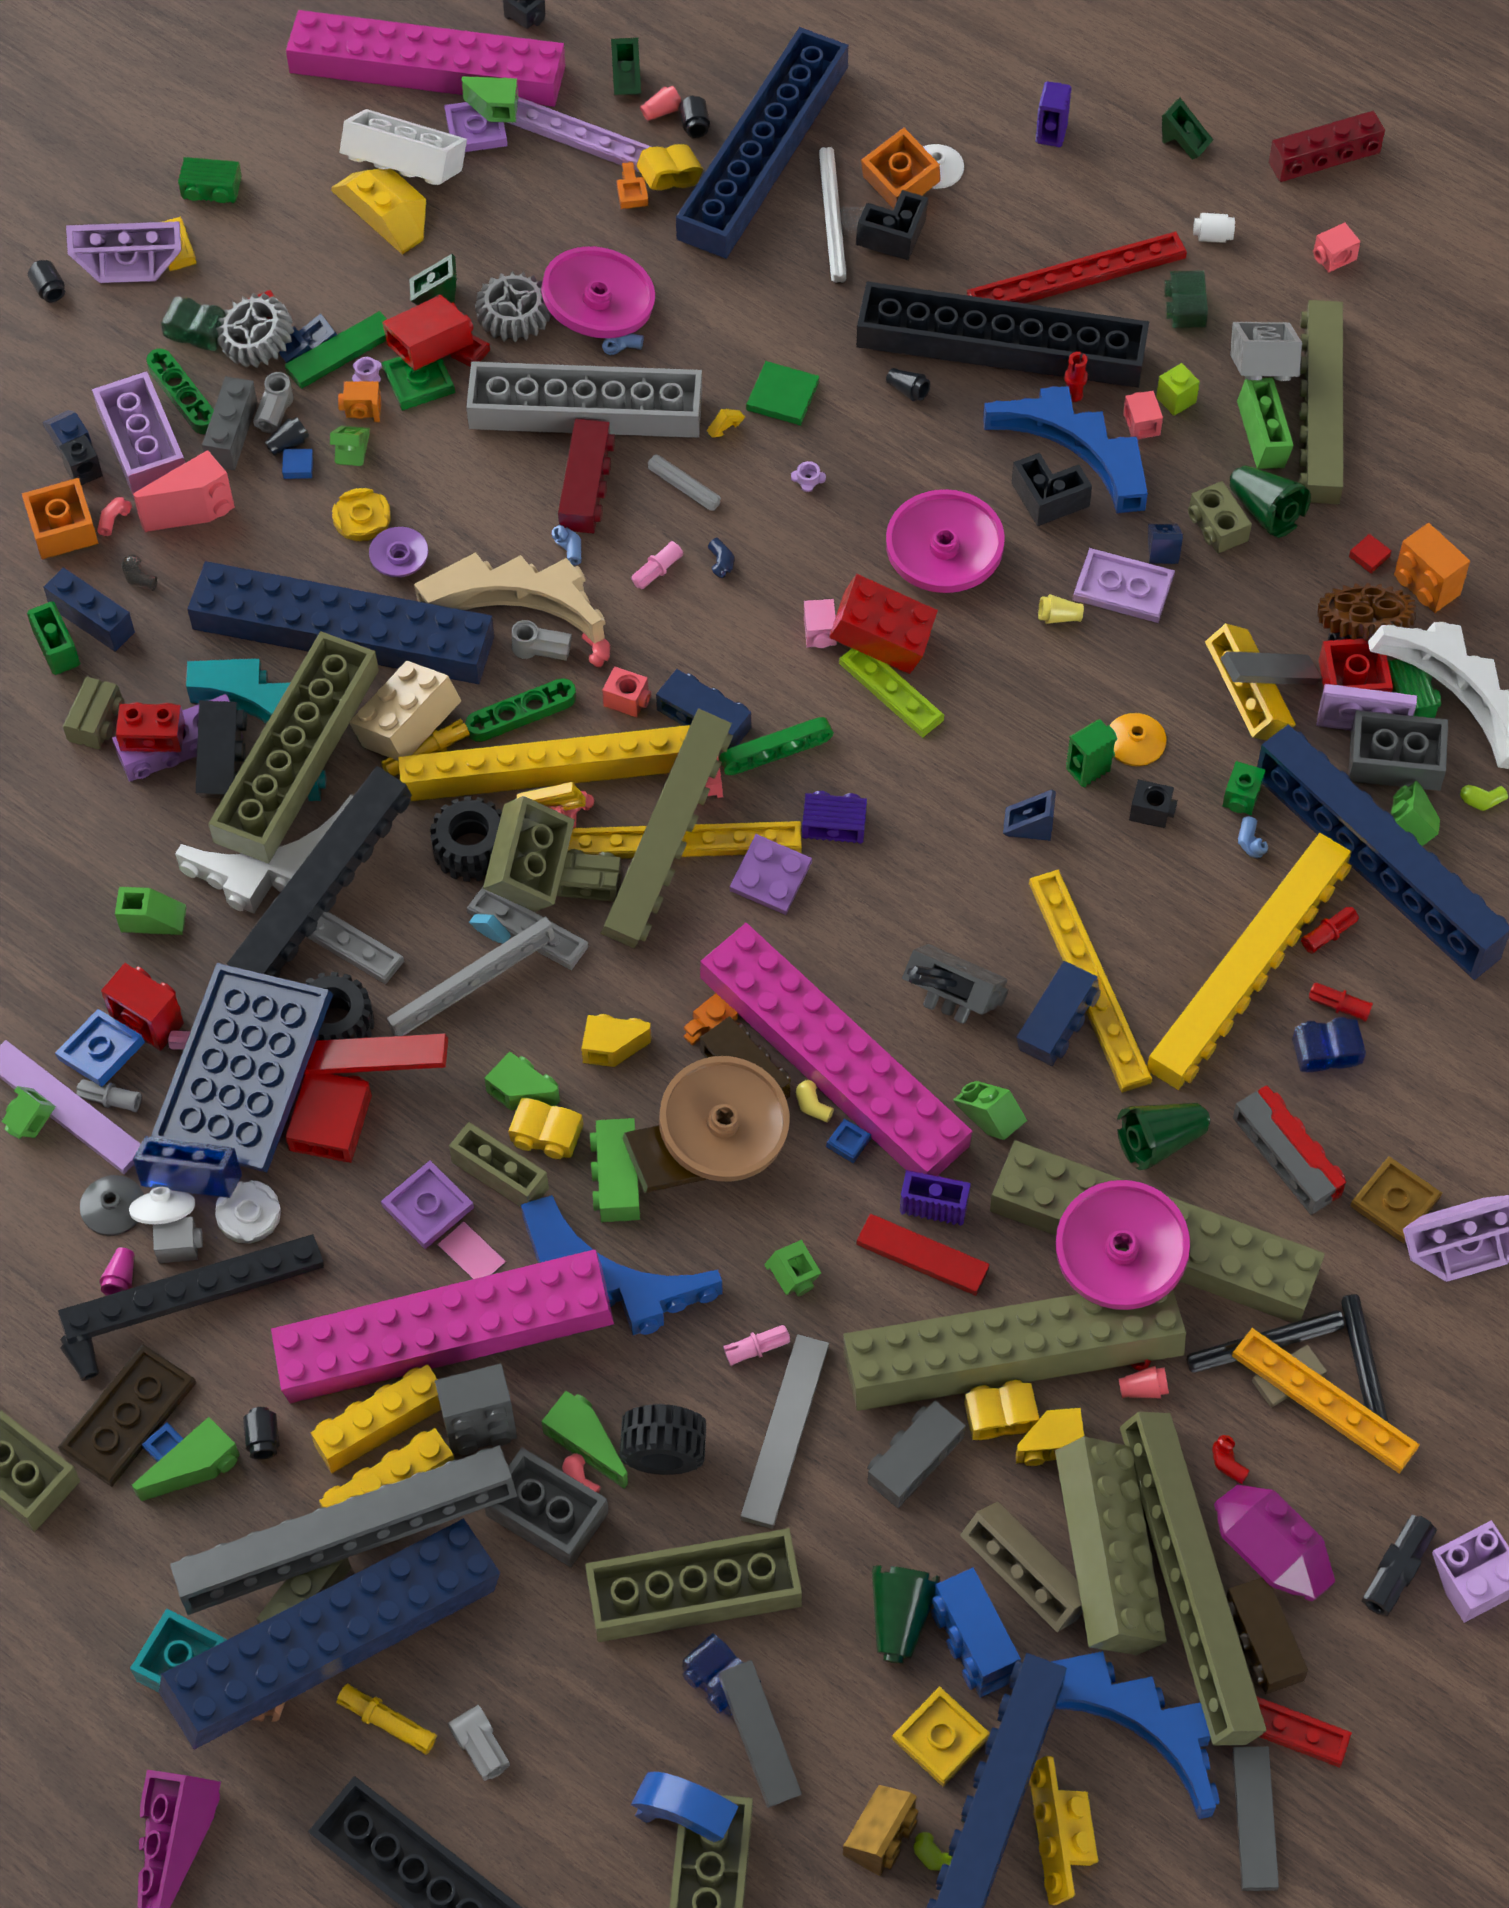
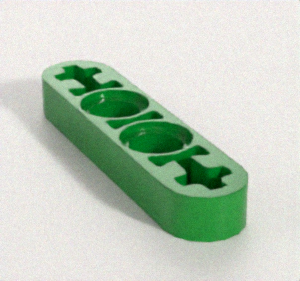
M165 349L152 350L146 358L150 374L196 433L206 434L214 409L169 351ZM160 361L162 364L165 363L166 370L163 371L162 366L156 362ZM172 378H180L182 380L176 386L167 384ZM186 397L196 398L193 404L185 405L181 403ZM200 411L201 416L207 421L199 420L197 413Z
M556 679L477 710L466 718L465 725L470 733L468 737L473 741L483 742L565 710L576 702L575 685L568 679ZM558 691H563L565 694L567 693V696L562 697L561 694H558ZM547 695H549V699L552 700V703H548ZM531 700H540L543 706L532 710L527 707V704ZM507 710L516 714L513 719L508 721L502 720L499 717L503 711ZM491 717H494L495 725H493L492 720L490 721ZM480 723L481 726H484V729L479 730L478 727H475V724Z
M814 718L729 748L719 756V761L722 762L721 766L726 775H736L826 743L832 738L834 732L827 718Z

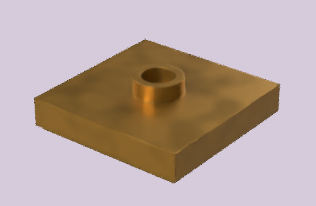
M1388 1156L1351 1201L1350 1207L1404 1244L1406 1239L1403 1228L1422 1215L1428 1214L1440 1200L1443 1193Z

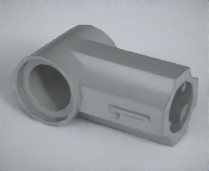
M282 372L271 373L265 379V391L253 420L254 426L261 429L262 432L270 434L275 432L281 425L286 409L293 403L294 397L289 377Z
M521 620L513 625L512 651L517 657L528 659L538 655L567 660L572 634L541 629L529 620Z
M479 1705L448 1722V1726L462 1750L467 1751L472 1763L484 1781L497 1777L510 1766L507 1757L492 1734L494 1731Z

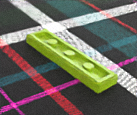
M853 648L839 658V664L922 738L944 721L945 715L888 664Z

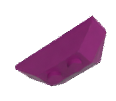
M1236 1485L1216 1500L1214 1507L1215 1511H1217L1221 1537L1271 1587L1293 1595L1303 1596L1304 1599L1313 1602L1335 1583L1324 1539L1274 1490Z

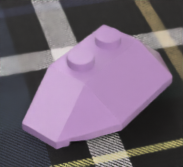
M180 222L66 226L68 255L99 283L157 281L181 252Z
M1509 1195L1481 1198L1422 1215L1403 1228L1410 1260L1446 1282L1508 1264Z

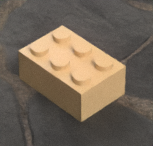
M406 661L358 711L349 724L364 748L398 761V757L411 756L458 706L461 699L448 675Z

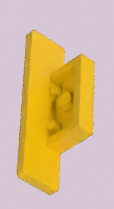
M1044 1756L1036 1761L1029 1785L1031 1786L1034 1805L1033 1815L1037 1825L1039 1853L1042 1858L1045 1877L1044 1887L1047 1892L1049 1905H1058L1075 1895L1070 1865L1091 1866L1099 1861L1088 1793L1085 1791L1058 1790L1054 1758L1052 1756Z

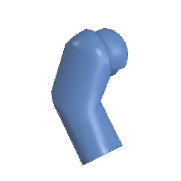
M631 333L623 337L606 338L603 341L602 348L608 355H615L627 347L641 350L644 336Z
M562 525L554 527L551 532L552 538L567 551V559L572 565L580 564V536Z
M1246 816L1242 819L1238 844L1249 857L1261 858L1267 853L1268 844L1266 841L1262 843L1261 838L1254 836L1258 821L1253 817Z

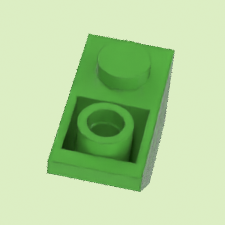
M462 76L463 99L488 122L516 123L519 98L517 78Z
M1417 780L1409 787H1401L1393 796L1391 815L1401 828L1406 832L1412 833L1418 843L1423 846L1439 834L1440 818Z
M119 887L115 916L121 932L183 935L187 907L186 904L151 888Z
M510 1051L484 1078L487 1093L510 1110H517L521 1098L538 1100L550 1106H556L560 1102L556 1081L547 1074L542 1076L534 1070V1066L529 1060L523 1056L518 1058Z
M975 1081L964 1086L961 1090L962 1093L953 1099L954 1103L987 1135L1002 1140L1009 1137L1027 1121L1014 1096L1008 1089Z

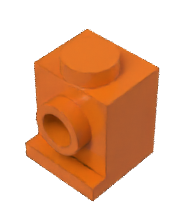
M379 381L344 382V391L338 394L339 411H345L346 418H374V422H380L381 393Z

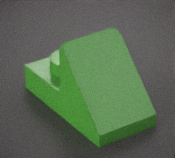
M340 426L330 433V444L335 445L336 464L363 465L370 428Z

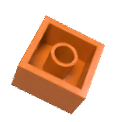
M905 127L861 159L863 177L893 209L902 190L922 196L941 181L940 164Z
M79 478L21 493L41 559L99 544Z
M1427 523L1402 541L1394 576L1402 586L1407 587L1417 596L1422 605L1427 606L1436 613L1461 595L1470 560L1430 523Z

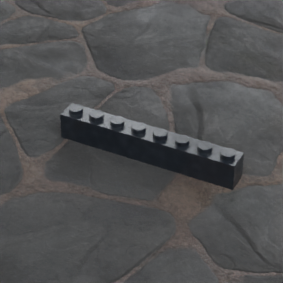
M375 767L227 962L228 966L279 978L280 970L286 962H290L295 958L299 945L304 938L313 934L318 925L317 921L322 914L328 912L334 906L336 896L341 889L347 887L352 882L359 865L362 862L365 863L371 857L375 844L380 838H384L389 833L396 816L408 808L412 794L405 783L380 767Z

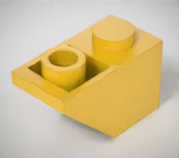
M606 1014L588 1015L581 1048L583 1063L610 1067L617 1066L651 1043V1023L638 1018L625 1020L613 1018Z
M1081 1408L1047 1410L1017 1445L1016 1463L1038 1466L1045 1461L1056 1460L1055 1450L1084 1436Z

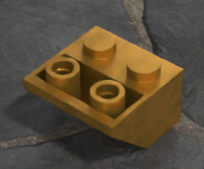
M878 1785L843 1845V1856L878 1876H881L885 1867L891 1870L901 1852L899 1847L902 1837L909 1839L918 1823L916 1819L919 1810L916 1809L917 1796L911 1792Z

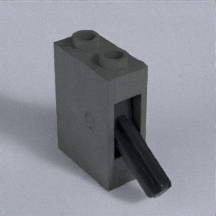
M930 944L913 950L902 976L903 980L928 990L923 1002L925 1008L935 1009L941 996L945 998L941 1012L951 1016L956 1005L959 1004L954 1019L962 1024L967 1022L971 1010L983 1015L994 1010L997 1005L1002 1006L1009 989L1005 988L1008 981L1007 978Z

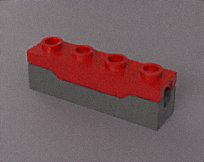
M1265 1085L1258 1092L1256 1091L1236 1103L1233 1114L1234 1121L1310 1215H1313L1342 1196L1346 1185L1342 1170L1330 1163L1325 1156L1323 1147L1317 1141H1312L1306 1133L1302 1121L1296 1116L1293 1117L1286 1109V1104L1280 1094L1277 1092L1273 1093L1269 1086Z

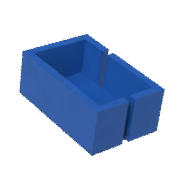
M974 1567L936 1584L935 1597L932 1598L934 1608L931 1609V1614L939 1629L944 1627L946 1633L949 1634L950 1638L946 1640L947 1646L954 1659L960 1658L965 1668L962 1670V1675L969 1689L975 1688L981 1698L1009 1685L1014 1665L1017 1660L1021 1662V1658Z

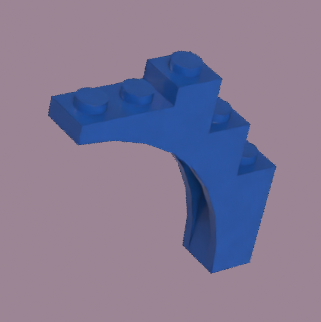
M1069 386L1040 389L1039 398L1035 399L1024 398L1021 400L984 403V430H1012L1031 433L1050 439L1070 449L1086 461L1102 479L1111 495L1116 513L1145 511L1148 492L1137 437L1108 439L1103 411H1087L1074 414Z
M552 1195L521 1204L523 1220L538 1263L593 1250L575 1234L563 1218ZM597 1253L602 1265L610 1307L615 1305L616 1302L621 1301L632 1335L639 1333L647 1335L657 1331L659 1327L664 1326L663 1313L665 1312L676 1313L685 1309L687 1305L696 1302L708 1303L715 1300L718 1295L723 1294L722 1279L718 1269L694 1275L665 1276L644 1273L619 1265Z
M1103 1651L1052 1661L1067 1667L1065 1682L1055 1709L1083 1711L1104 1717L1135 1732L1156 1748L1174 1768L1189 1793L1198 1820L1213 1816L1216 1808L1215 1805L1219 1804V1796L1215 1783H1209L1206 1770H1210V1762L1206 1749H1200V1747L1208 1746L1211 1738L1201 1702L1161 1710V1708H1165L1164 1696L1161 1687L1155 1688L1153 1676L1111 1684L1116 1681L1112 1662H1106Z

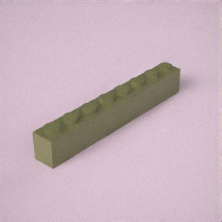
M1308 300L1307 310L1301 311L1300 328L1305 329V334H1301L1300 338L1302 341L1301 351H1305V357L1301 356L1300 374H1305V379H1301L1300 397H1305V403L1301 402L1299 419L1304 420V426L1300 427L1299 443H1304V449L1300 450L1299 467H1304V473H1300L1299 483L1310 490L1311 503L1339 504L1343 490V302Z
M698 708L600 934L634 949L639 940L645 942L652 926L647 923L650 913L657 914L664 898L659 895L662 885L668 887L675 873V869L670 868L674 858L680 860L687 845V842L682 841L686 831L692 833L699 817L694 814L697 804L704 805L710 788L705 787L709 777L715 779L722 763L716 760L720 750L726 752L733 735L728 733L731 722Z

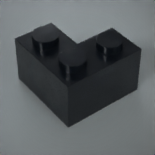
M902 190L894 210L866 203L857 224L856 245L909 261L926 221L929 198Z
M1040 452L1013 462L1011 483L1037 527L1090 507L1092 484L1079 464L1052 474Z

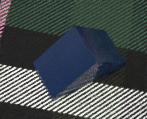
M1148 524L1149 564H1179L1183 533L1178 524Z
M1051 789L1006 807L1003 834L1009 837L1051 841L1056 792Z

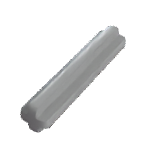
M655 454L648 461L649 470L708 510L715 511L721 503L719 495L661 456Z

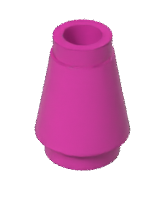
M127 1248L116 1249L99 1281L101 1291L106 1296L132 1288L135 1256L132 1250Z

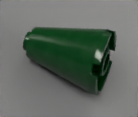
M1247 465L1235 469L1230 476L1231 491L1264 529L1277 538L1287 536L1298 526L1295 521L1300 515L1305 517L1311 503V492L1301 483Z
M1198 1103L1129 1106L1121 1109L1118 1114L1117 1120L1122 1119V1128L1117 1129V1134L1127 1160L1130 1163L1136 1162L1140 1165L1137 1167L1138 1170H1145L1153 1167L1207 1133L1208 1126L1210 1125V1115L1206 1108Z
M876 1565L872 1569V1587L877 1653L883 1654V1661L903 1664L904 1658H911L933 1604L932 1598L935 1597L936 1584L940 1583L941 1578L936 1575L929 1580L930 1573L895 1566H891L890 1572H881L882 1565Z

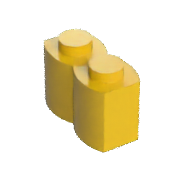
M675 144L667 148L648 147L641 151L636 165L652 190H666L673 186L678 188L694 186L698 184L703 172V167L693 151L685 144Z
M521 1098L508 1133L510 1141L519 1149L525 1151L541 1149L545 1155L553 1159L571 1158L584 1123L582 1114L573 1110L550 1106L534 1099Z
M1012 1380L1006 1382L1001 1388H990L989 1386L982 1385L972 1388L969 1393L965 1394L964 1405L972 1440H986L1003 1435L1027 1433L1039 1420L1031 1383Z

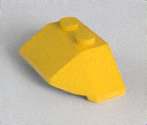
M373 169L352 173L331 187L332 192L402 255L424 240L426 198L393 169Z

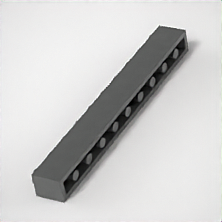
M499 1445L491 1449L480 1450L476 1454L460 1460L449 1461L445 1465L430 1471L416 1473L402 1481L385 1484L379 1489L366 1494L352 1496L341 1503L319 1508L313 1513L302 1517L285 1520L281 1524L263 1531L252 1532L238 1540L221 1543L213 1549L202 1553L185 1556L170 1565L180 1599L187 1615L511 1499L516 1497L517 1493Z

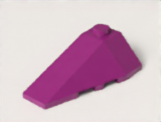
M147 1770L140 1803V1818H146L145 1837L139 1838V1850L144 1851L145 1867L141 1869L138 1875V1908L171 1907L214 1819L215 1810L220 1800L219 1790L221 1781Z

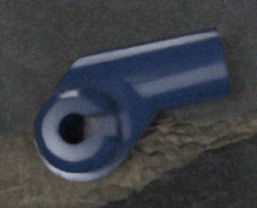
M714 538L708 544V549L717 557L716 564L712 566V572L719 578H724L727 572L730 573L732 571L735 557L719 538Z

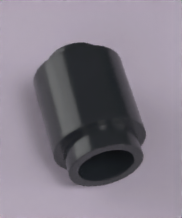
M688 96L679 105L683 129L688 136L700 138L707 134L710 127L706 101L699 96Z
M49 260L34 262L27 275L40 298L45 299L48 303L60 300L65 294V283L54 264Z
M267 1407L252 1408L243 1417L246 1450L250 1452L252 1459L264 1460L277 1455V1448L280 1446L277 1414L269 1411Z

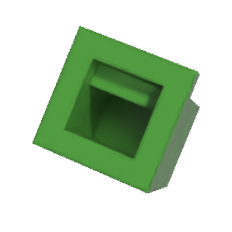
M17 1086L14 1092L18 1094V1097L10 1102L6 1109V1115L1 1122L6 1125L5 1131L18 1139H21L22 1136L36 1138L56 1106L33 1088Z
M802 1240L775 1251L764 1264L767 1270L771 1269L785 1295L793 1292L797 1296L806 1294L814 1288L813 1282L821 1274Z

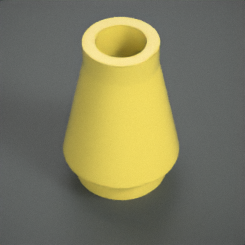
M1049 594L1048 597L1042 596L1040 599L1038 619L1045 621L1046 624L1070 621L1081 622L1084 606L1083 604Z

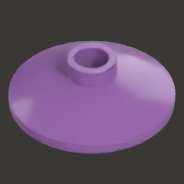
M393 527L382 531L373 539L369 548V557L373 567L380 573L390 577H405L417 572L425 564L428 557V546L425 538L419 532L407 527Z

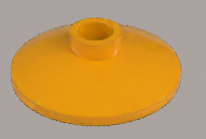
M1129 713L1116 718L1110 724L1118 738L1114 745V758L1121 763L1130 766H1145L1155 762L1163 754L1167 742L1166 733L1162 725L1154 718L1141 713ZM1132 733H1139V734H1141V735H1140V736H1135V735L1132 734Z

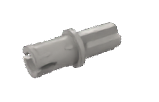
M83 1079L77 1085L76 1094L79 1097L103 1103V1107L106 1108L115 1106L137 1112L141 1104L142 1095L140 1092L117 1088L114 1083L101 1087L93 1081Z

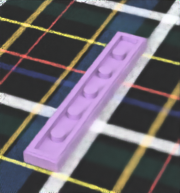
M520 97L518 98L516 123L507 122L621 166L622 163L633 162L634 170L640 172L636 165L641 151L651 147Z
M7 1040L0 1045V1078L13 1089H16L17 1086L33 1088L56 1106L49 1117L121 1173L125 1174L146 1153L143 1145Z

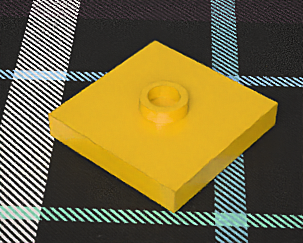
M939 1686L892 1735V1740L944 1787L987 1742L990 1732Z

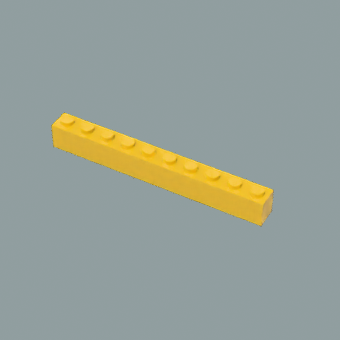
M690 725L398 757L400 781L405 783L411 792V801L555 786L570 782L582 783L670 773Z
M1322 833L1317 835L1150 1054L1147 1068L1151 1074L1178 1091L1185 1081L1188 1083L1192 1082L1200 1067L1197 1065L1203 1058L1208 1060L1217 1046L1216 1040L1220 1035L1225 1037L1234 1024L1232 1019L1237 1012L1239 1014L1244 1013L1250 1004V995L1254 990L1259 992L1268 979L1266 974L1271 967L1277 969L1285 956L1283 951L1288 945L1293 947L1302 933L1300 929L1305 923L1308 925L1312 923L1319 909L1317 906L1320 902L1326 903L1335 890L1333 885L1338 879L1341 881L1345 879L1352 866L1348 863L1351 855L1349 849Z

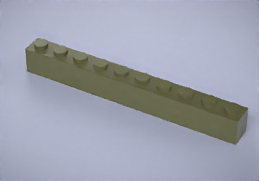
M1137 1412L1120 1426L1124 1444L1130 1446L1132 1450L1141 1502L1213 1745H1247L1267 1730L1171 1413Z

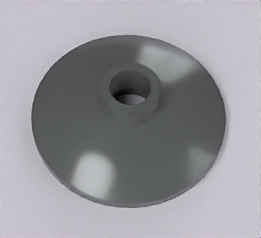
M120 1175L102 1177L94 1181L84 1191L80 1201L81 1217L86 1226L95 1233L106 1236L123 1234L137 1225L138 1222L130 1216L129 1208L133 1201L144 1194L139 1185L130 1178ZM109 1198H116L112 1204L105 1203Z

